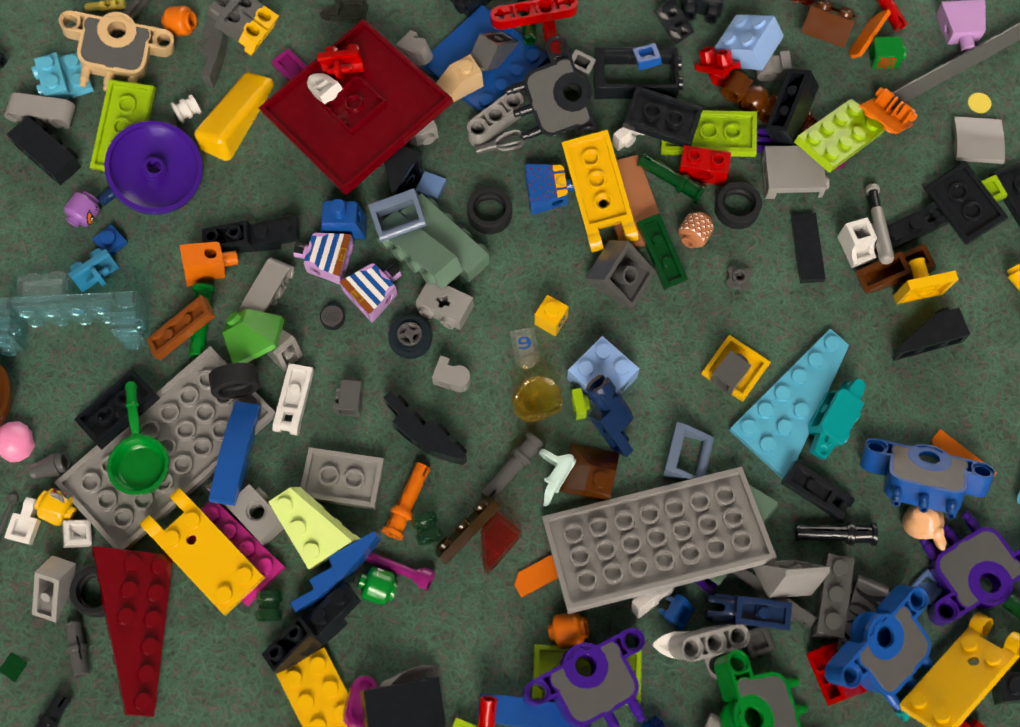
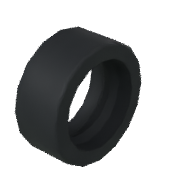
M732 182L725 185L720 190L715 202L717 219L724 226L731 229L750 227L756 222L762 208V199L759 192L752 185L745 182ZM731 195L746 197L752 204L750 214L745 216L730 214L724 207L726 198Z
M485 187L477 190L471 195L467 203V215L470 225L476 231L483 234L494 235L502 232L509 226L512 220V203L509 196L503 190L495 187ZM495 200L502 204L504 214L498 220L492 222L483 221L477 217L476 208L483 201Z
M226 364L213 369L209 373L211 395L216 398H240L250 395L259 389L257 367L253 364Z
M96 565L79 571L72 580L69 589L70 600L73 606L81 613L90 617L100 618L105 617L103 605L92 607L86 604L82 598L85 584L93 577H97Z

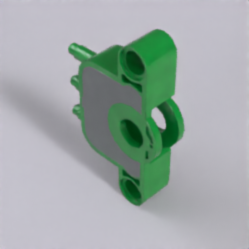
M741 650L731 651L715 660L714 670L722 699L726 702L720 714L721 727H801L798 716L807 713L808 707L805 704L795 705L790 688L800 685L798 677L784 678L783 675L777 672L753 675L749 659ZM745 715L749 720V726L745 721Z

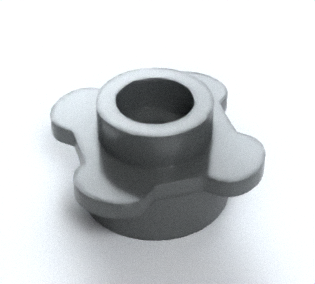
M731 266L728 269L729 279L726 281L727 287L747 291L750 288L749 277L752 276V271L749 268L738 269L736 266Z

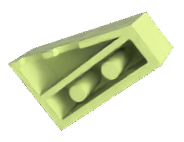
M290 487L269 501L308 569L321 566L329 560V556L360 539L356 534L351 533L344 527L342 522L330 515L321 504L301 487Z

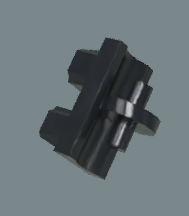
M667 0L653 10L675 45L695 32L676 0Z
M682 0L681 10L687 20L693 21L696 19V14L705 15L704 21L715 24L718 17L721 16L724 0Z

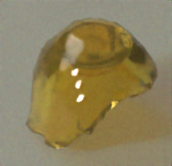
M534 376L524 381L514 391L511 403L514 407L515 415L524 422H535L560 412L563 399L561 397V389L555 384L553 379Z

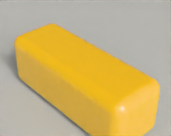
M250 72L244 73L195 130V138L200 149L224 161L230 160L259 113L258 107L266 101L273 89V80L269 77Z

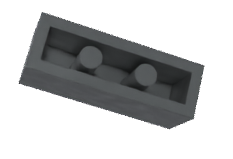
M829 553L822 559L821 565L830 567V573L818 587L814 616L817 619L812 625L811 637L832 642L844 639L855 559Z

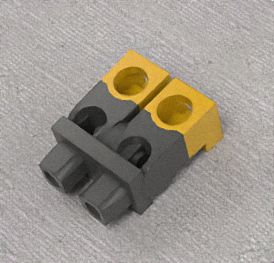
M220 0L227 5L226 7L214 1L207 11V14L216 21L214 27L219 31L222 30L225 35L234 38L245 46L244 51L251 56L274 28L279 18V15L257 0Z

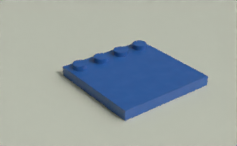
M483 5L432 51L433 59L431 62L421 66L439 80L449 65L471 54L479 34L502 31L518 41L517 47L497 69L481 70L484 87L461 98L478 113H481L505 95V88L523 81L528 72L545 65L549 61L548 56L535 45H525L523 43V36L513 28L495 29L491 25V11Z

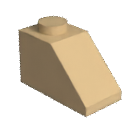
M471 54L449 65L436 82L437 85L452 97L454 102L484 87L482 71Z

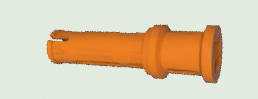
M418 462L415 463L397 505L391 508L390 512L392 514L386 527H382L381 532L396 540L403 539L402 533L405 526L413 517L411 511L431 470L426 465Z

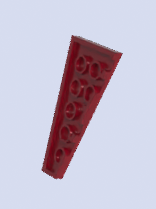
M92 546L91 550L95 559L96 575L100 584L101 600L109 640H111L113 661L114 665H116L119 680L118 686L124 716L154 717L173 560L166 554Z

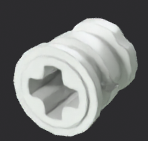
M192 94L186 100H179L180 103L178 104L171 103L174 113L182 124L185 118L188 117L190 119L193 117V114L202 113Z

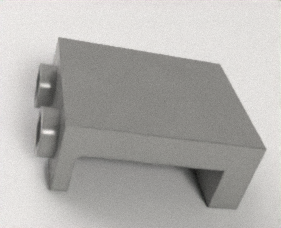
M765 146L761 157L765 199H775L777 193L817 192V198L823 197L825 190L829 189V176L825 175V169L799 146Z

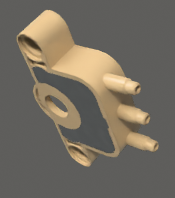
M65 11L59 17L63 34L69 39L79 41L77 56L82 67L79 84L81 87H87L90 74L104 76V91L107 90L109 79L114 80L115 78L137 83L147 73L150 55L168 57L175 51L174 37L170 31L135 24L133 19L121 12H111L101 17L76 11ZM68 23H76L72 28L66 27ZM120 30L125 32V35L121 38L111 37L114 31ZM162 41H168L170 43L167 46L159 45V43Z

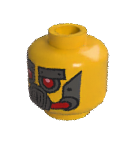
M51 488L48 491L44 490L34 506L37 509L38 518L54 526H60L63 520H72L77 508L73 507V497L57 488Z

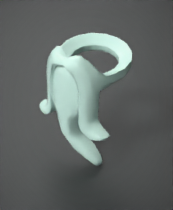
M545 449L539 451L543 459L555 466L551 475L544 479L548 485L544 494L543 506H548L554 493H559L562 484L575 465L576 459L572 454L556 456Z

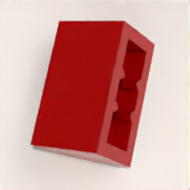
M837 642L806 654L828 706L868 692L861 684L851 689L834 685L827 681L824 672L825 667L839 651L836 649Z

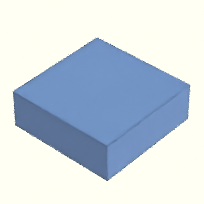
M424 171L415 191L418 195L422 193L426 198H432L438 202L447 181L443 177Z
M928 568L911 585L921 587L927 592L929 606L943 592L940 587H937L936 581ZM926 577H928V578H929L930 580H932L934 583L922 582V581H923Z

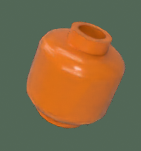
M171 6L165 10L161 23L163 28L170 31L173 36H189L197 27V17L188 6Z
M578 612L555 615L552 625L548 626L550 640L555 641L560 649L572 648L574 645L585 643V639L589 638V627L586 617H582Z

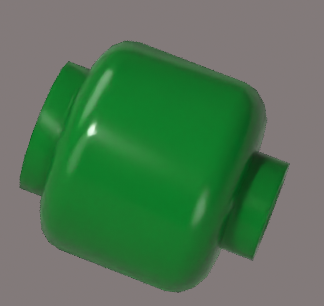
M371 567L367 574L361 573L357 588L361 589V598L363 600L383 606L387 601L392 602L398 581H395V576L392 572Z

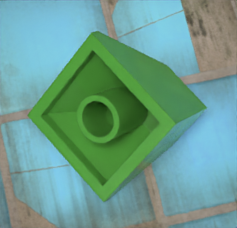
M251 309L230 314L226 319L222 333L232 363H248L277 348L284 318L279 315Z

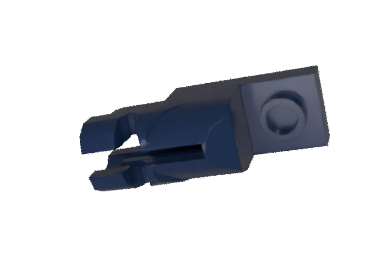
M598 375L586 387V392L595 407L587 416L614 452L627 457L633 449L628 443L629 437L623 430L633 420L632 412L622 398L621 393L615 391L616 387L608 377L605 378L604 375Z
M707 593L706 602L724 604L725 611L705 610L704 619L790 630L792 603Z

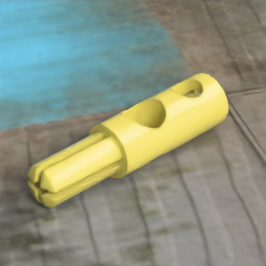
M106 0L96 3H85L84 8L86 11L126 9L125 0Z

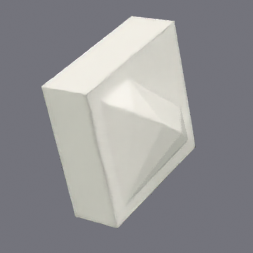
M88 519L63 520V548L89 547L92 545L91 523Z

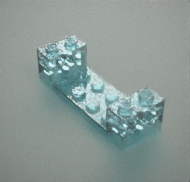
M137 291L0 298V352L6 356H15L17 352H26L28 325L42 327L44 324L53 323L57 326H66L68 322L90 325L93 321L109 323L110 331L123 347L137 350L140 349V346H148L146 339L149 337L150 309Z

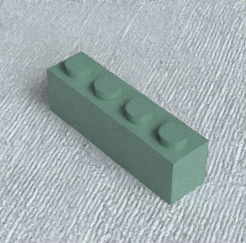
M421 193L419 199L427 226L421 229L457 256L463 269L460 275L470 282L489 265V251L483 244H477L472 240L471 234L465 228L460 229L450 214H444L439 210L438 204L432 198L427 199ZM415 205L404 208L401 211V214L410 221L419 218Z
M396 211L391 213L381 223L385 231L410 222V220ZM421 228L383 242L380 241L379 237L377 238L379 244L384 249H391L399 261H406L414 273L420 272L429 285L435 284L441 290L463 272L457 256Z

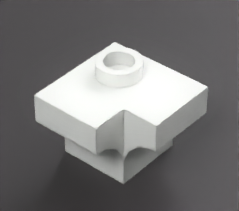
M868 217L846 223L837 238L851 268L874 262L876 259L874 250L877 249V236L874 232L873 223H870Z

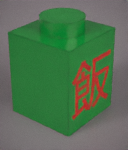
M902 37L873 38L869 48L871 69L899 68L902 60H905L907 53L906 46H903Z

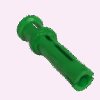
M205 283L194 284L192 288L195 291L194 300L202 295L208 299L211 306L212 293L215 292V287ZM208 323L191 336L189 357L197 358L205 351Z

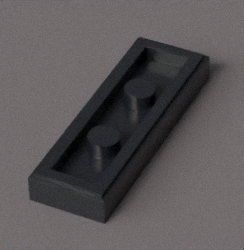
M816 213L792 214L791 224L800 283L824 282L826 276Z

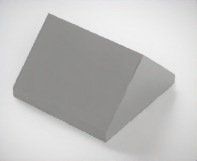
M798 560L776 561L753 567L769 599L813 595L830 573V567Z

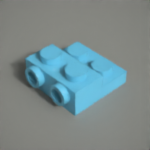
M55 52L34 59L35 66L31 68L36 80L39 79L41 83L37 85L40 96L68 100L94 91L91 78H89L87 87L79 85L82 67L77 52L61 57Z

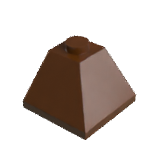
M570 443L568 454L574 456L576 463L559 492L599 501L610 500L620 454Z

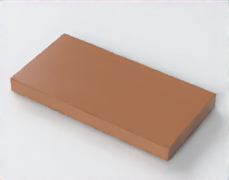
M638 155L617 160L639 240L630 242L634 248L645 246L636 223L659 213L644 170L637 166L640 160ZM622 224L614 225L613 229L617 240L626 241Z

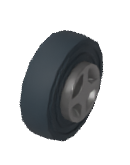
M404 315L396 319L391 325L388 332L389 345L393 352L402 358H418L430 349L432 330L429 324L421 317Z

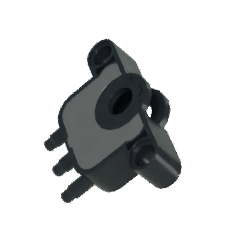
M558 35L552 36L546 44V53L550 63L531 70L523 81L505 88L507 95L525 90L529 104L513 111L514 117L517 118L530 113L534 115L537 126L521 133L523 140L542 134L554 137L574 130L576 138L582 137V134L586 131L598 132L588 105L592 97V86L584 75L577 73L566 40ZM553 42H560L563 46V51L555 54L551 52L550 45ZM572 84L578 86L581 90L580 99L573 102L568 101L563 93L564 88Z

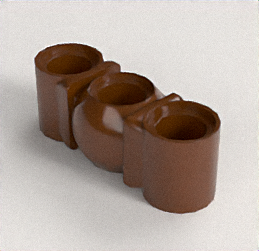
M740 71L732 72L720 91L721 95L735 105L740 102L744 111H757V119L763 124L767 123L778 97L772 94L769 98L768 91L760 85H751L753 80L749 79L746 74Z

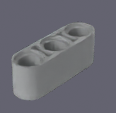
M519 92L510 95L505 94L472 118L467 125L468 141L470 144L477 146L487 143L520 119L522 116L514 117L513 111L524 106L522 94ZM477 131L482 132L481 134H474Z
M11 93L4 116L12 122H21L28 116L34 122L39 120L46 127H64V129H69L76 106L65 99Z
M270 257L247 293L238 313L245 309H251L271 314L278 303L276 301L277 298L280 299L289 284L288 279L293 277L294 267Z
M720 623L674 636L669 642V652L674 658L679 660L698 661L746 647L750 640V633L746 626L742 624ZM732 631H733V633H734L733 639H731V633H732ZM709 637L711 638L710 646H708ZM687 643L688 649H687V652L685 653V652H684V646H685V644Z

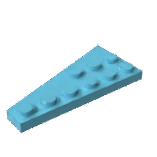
M831 329L729 430L782 480L791 463L795 460L797 461L809 435L808 425L825 393L829 391L849 347V344Z

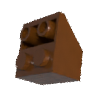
M815 0L810 7L801 33L844 48L858 17L854 14L855 11L843 6L841 9L832 6L833 3L828 0Z

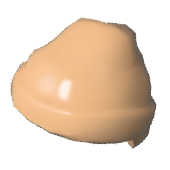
M910 505L902 517V526L905 532L913 538L933 539L938 550L942 552L945 550L947 541L944 537L943 528L945 521L943 512L928 509L927 512L922 513L919 511V506Z

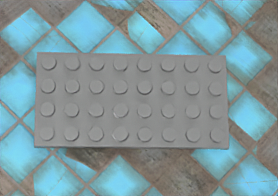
M211 346L156 393L160 399L139 417L141 434L158 440L165 447L169 457L168 476L165 482L163 481L159 485L160 488L146 495H128L117 490L109 480L107 473L108 458L115 446L132 435L130 426L102 450L96 445L54 482L61 491L73 497V504L115 549L129 550L147 534L139 523L148 515L159 523L178 505L169 496L175 490L180 488L189 496L215 472L222 441L235 401L260 405L261 412L254 430L255 435L275 418L276 412L256 392L233 399H221L211 395L209 373L213 369L227 364Z
M742 467L542 516L568 614L776 562L775 551Z

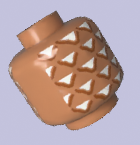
M703 212L689 213L678 229V235L682 243L689 248L703 247L714 231L712 220Z

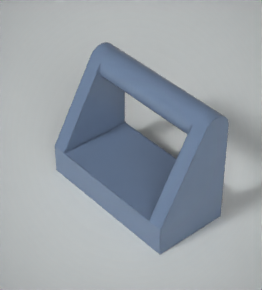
M414 188L368 205L381 242L427 226L418 193ZM415 205L418 219L385 231L383 230L380 217Z
M677 422L663 476L679 481L706 476L714 437L689 425ZM684 437L703 441L695 476L676 468Z

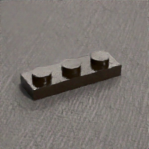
M490 496L486 499H480L473 507L474 512L468 518H462L456 524V530L450 537H444L438 543L437 550L435 551L438 558L446 565L501 507Z

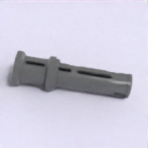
M529 432L525 434L526 438L517 449L513 448L511 450L510 459L484 489L480 491L482 495H485L486 498L490 496L494 500L523 466L526 467L531 464L530 460L539 449L541 450L545 447L537 437Z

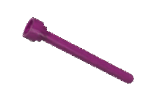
M373 552L366 559L369 563L413 579V583H416L417 587L426 591L429 590L435 576V571L429 568L414 569Z

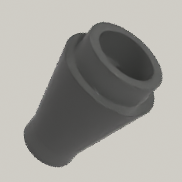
M54 452L39 462L30 465L29 474L33 480L62 476L71 468L69 458L64 452Z

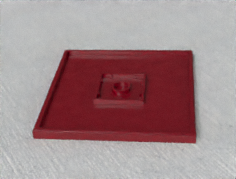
M364 19L332 45L338 48L339 51L346 50L348 45L357 44L365 65L364 72L345 73L344 80L338 81L335 74L329 75L343 88L334 100L324 104L308 88L307 80L310 75L323 74L321 64L316 58L258 107L260 112L345 196L454 103L449 94Z

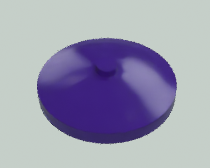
M160 121L139 122L123 129L110 143L104 163L106 180L115 197L128 208L148 215L168 214L185 206L199 189L203 171L201 155L193 140L181 129Z

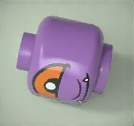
M85 191L73 194L63 208L64 213L67 215L66 221L76 228L79 225L84 227L90 226L100 213L99 201Z

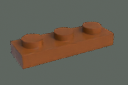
M200 295L146 339L154 358L161 361L215 317L207 298Z

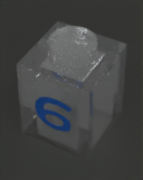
M534 327L510 331V343L515 367L531 368L536 363H539L540 353Z

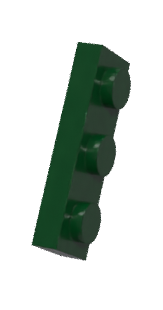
M660 213L638 221L636 223L663 289L665 290L686 282L688 278Z

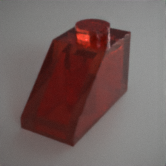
M498 511L485 523L481 530L484 573L487 575L493 571L522 537V531Z

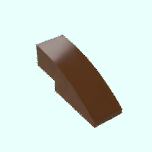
M922 244L905 253H902V251L895 253L894 261L890 264L885 265L878 261L855 271L865 294L914 279L911 267L909 266L911 260L925 258L928 273L936 270V264L926 244Z

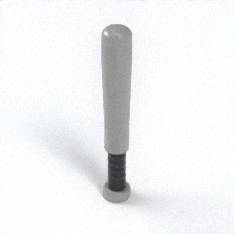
M872 183L866 186L865 192L869 196L871 203L870 212L874 232L877 236L876 247L879 261L886 265L894 261V252L884 210L881 207L878 195L880 187L878 184Z

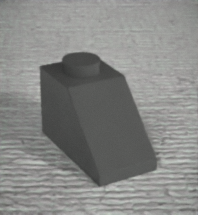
M502 31L482 33L477 38L471 56L481 70L497 69L517 47L519 42Z

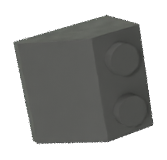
M609 240L585 279L597 292L633 310L656 271L629 241Z

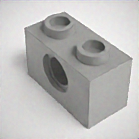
M248 484L239 493L235 506H226L265 547L284 527L272 507L266 502L269 497L260 487L255 490ZM265 509L264 515L261 518L253 519V514L256 510Z

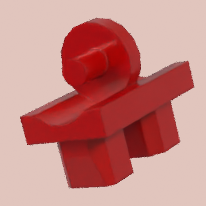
M357 44L348 45L346 50L339 51L334 46L326 47L324 52L317 54V60L321 64L323 74H335L338 81L344 80L345 73L364 72L365 70L361 51Z
M710 46L699 51L701 61L694 65L695 71L708 73L712 84L716 86H722L730 77L729 72L732 69L741 68L740 61L732 59L731 50L724 49L715 54V48Z

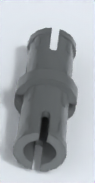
M81 621L69 622L64 625L68 644L66 655L70 656L72 678H80L90 674L86 655L88 644L84 643Z

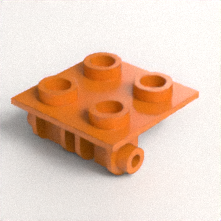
M879 88L875 93L877 97L859 105L867 117L879 121L883 129L891 134H898L912 127V123L918 117L915 113L916 110L905 104L904 101H901L893 109L899 97H895V94L887 88Z

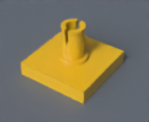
M925 258L911 260L909 266L911 267L914 279L907 280L893 297L897 305L943 295L959 280L956 270L929 276Z

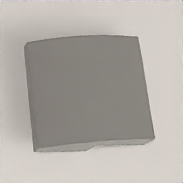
M953 118L952 128L955 137L953 151L956 161L1004 164L1005 141L1003 125L1000 119Z

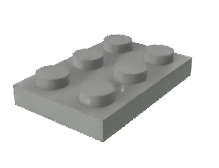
M309 447L300 487L317 502L376 510L385 460L379 457Z

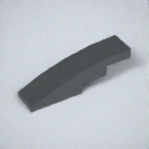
M217 0V1H216V2H218L220 5H222L223 7H226V6H227V5H225L223 2H221L220 0ZM209 16L202 30L206 44L201 53L206 64L201 72V76L206 86L214 88L223 66L228 36L222 30L219 31L214 27L216 21Z

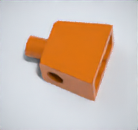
M219 242L179 245L187 287L193 286L196 283H205L225 278L224 267L238 265L236 250L222 253Z

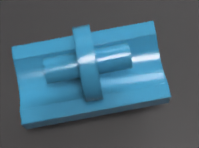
M97 248L91 252L89 256L91 259L83 264L82 262H76L70 266L71 272L68 274L82 293L98 282L103 287L106 285L103 279L119 269L106 249L102 251Z

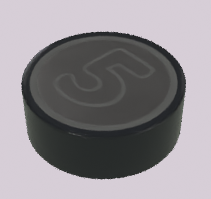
M328 305L322 309L320 320L326 329L337 330L343 326L345 315L341 307Z

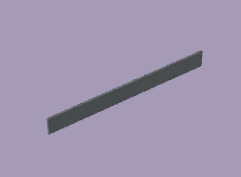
M1020 23L892 92L895 94V97H899L898 102L893 108H896L901 101L907 102L1019 41Z

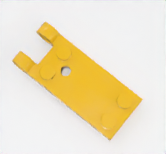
M608 130L562 142L591 252L604 249L599 229L622 224L626 241L633 242L639 240ZM606 200L608 205L602 208L599 206V202Z
M178 488L169 497L184 512L165 530L150 515L143 519L139 525L157 542L221 613L226 616L265 577L194 502ZM190 536H196V542L193 545L187 543V539Z
M977 612L971 618L969 627L899 704L901 710L927 727H959L1020 657V634L1016 631L1012 632L1007 637L1004 647L1002 649L983 638L991 631L993 619L981 612ZM978 660L979 663L973 666L969 664V661Z

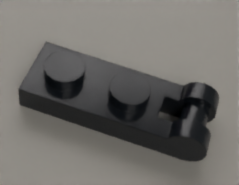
M932 202L925 208L887 225L893 250L948 224L949 221L946 216H942L938 211L939 206L936 202ZM930 215L933 222L928 223L925 217Z
M796 460L791 463L780 483L829 514L831 518L838 522L844 521L847 516L845 513L847 508L851 507L855 501L851 495ZM834 498L838 501L837 506L832 504Z

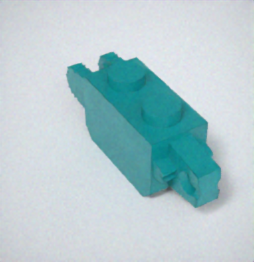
M863 379L847 380L843 382L839 390L826 392L808 425L809 433L814 436L809 452L818 459H827L835 446H843L848 441L850 431L854 423L860 418V411L865 404L860 400L866 388Z

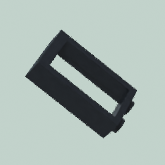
M657 47L661 56V63L670 64L671 84L605 85L604 65L636 64L633 56L634 48H594V59H596L594 63V99H632L636 86L677 99L678 91L683 89V77L679 76V71L682 69V57H678L677 47Z

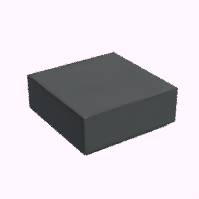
M759 626L749 630L750 640L745 647L749 659L776 650L767 627Z

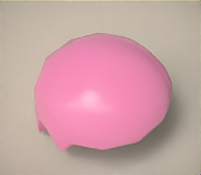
M20 421L7 422L1 425L0 456L9 462H20L29 457L35 447L32 431L29 427Z

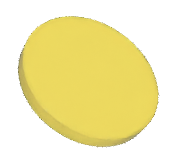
M974 93L969 97L968 105L976 113H985L991 108V100L983 93Z

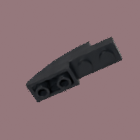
M296 215L253 224L244 220L202 229V243L219 242L222 253L236 250V253L281 249V244L300 241L299 218Z
M390 391L383 397L386 406L397 416L392 421L394 429L406 440L438 459L464 465L467 462L465 455L467 450L459 441L454 443L448 437L450 433L443 424L439 423L437 425L431 420L424 426L426 423L417 412L413 414L407 408L409 404L400 394L396 397Z
M342 580L306 618L298 616L261 654L272 671L278 674L294 666L329 642L348 624L344 618L361 602L360 598L349 584Z

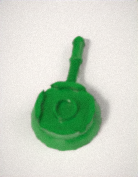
M128 381L125 385L126 408H128L132 435L114 447L108 458L107 473L110 482L117 490L128 495H146L155 492L160 488L159 485L163 481L165 482L169 471V457L165 447L158 440L141 434L138 414L139 403H137L138 388L133 381Z

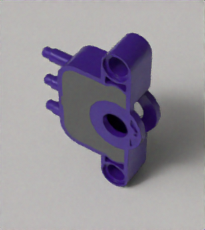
M969 511L963 513L962 517L972 534L960 540L948 524H945L943 528L944 536L951 547L940 554L928 539L919 540L923 550L931 560L928 567L932 577L936 581L937 587H940L943 591L944 597L934 602L928 609L930 621L937 626L947 625L975 607L989 609L1005 602L1012 592V584L1020 579V549L1013 552L996 530L987 527L982 528ZM981 577L987 578L993 586L992 593L985 592L981 588ZM939 606H942L947 610V618H943L939 614Z
M629 628L597 646L592 643L574 645L563 654L558 667L537 677L524 686L522 690L523 701L530 707H537L553 699L565 722L572 727H590L589 724L604 717L609 727H620L613 711L625 704L629 706L638 722L645 720L643 710L636 698L639 692V683L626 659L644 647V634L636 628ZM626 635L632 636L635 639L636 645L634 649L626 646ZM577 658H584L591 664L592 670L589 677H583L576 671L575 662ZM531 686H537L541 689V700L536 701L530 697L529 690Z

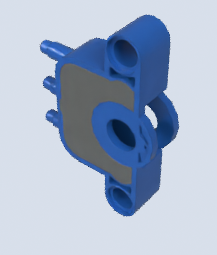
M871 438L866 440L860 459L862 469L885 476L883 490L891 498L893 506H899L901 502L919 506V511L922 513L927 512L928 509L945 512L949 519L956 517L965 494L985 497L989 492L995 475L994 468L989 464L948 455L942 449L928 444L908 446ZM919 456H932L938 460V463L933 464L923 461Z
M897 585L879 604L876 612L867 611L859 614L851 625V641H847L825 667L824 672L827 681L831 684L851 689L861 684L867 691L883 694L895 710H901L899 705L901 702L896 693L905 684L911 690L917 685L913 674L921 665L927 672L934 666L928 657L931 651L930 638L917 620L918 616L928 605L927 592L921 587Z

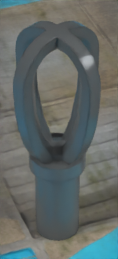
M511 129L500 134L490 142L475 146L477 155L493 150L510 151L521 148L525 142L521 137L522 131ZM516 137H520V139H518V140L511 141V142H507V143H502V142L507 141V140H509V139H513V138H516Z

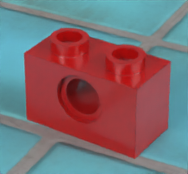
M684 145L679 173L682 175L684 173L689 174L690 178L696 182L725 186L731 153Z

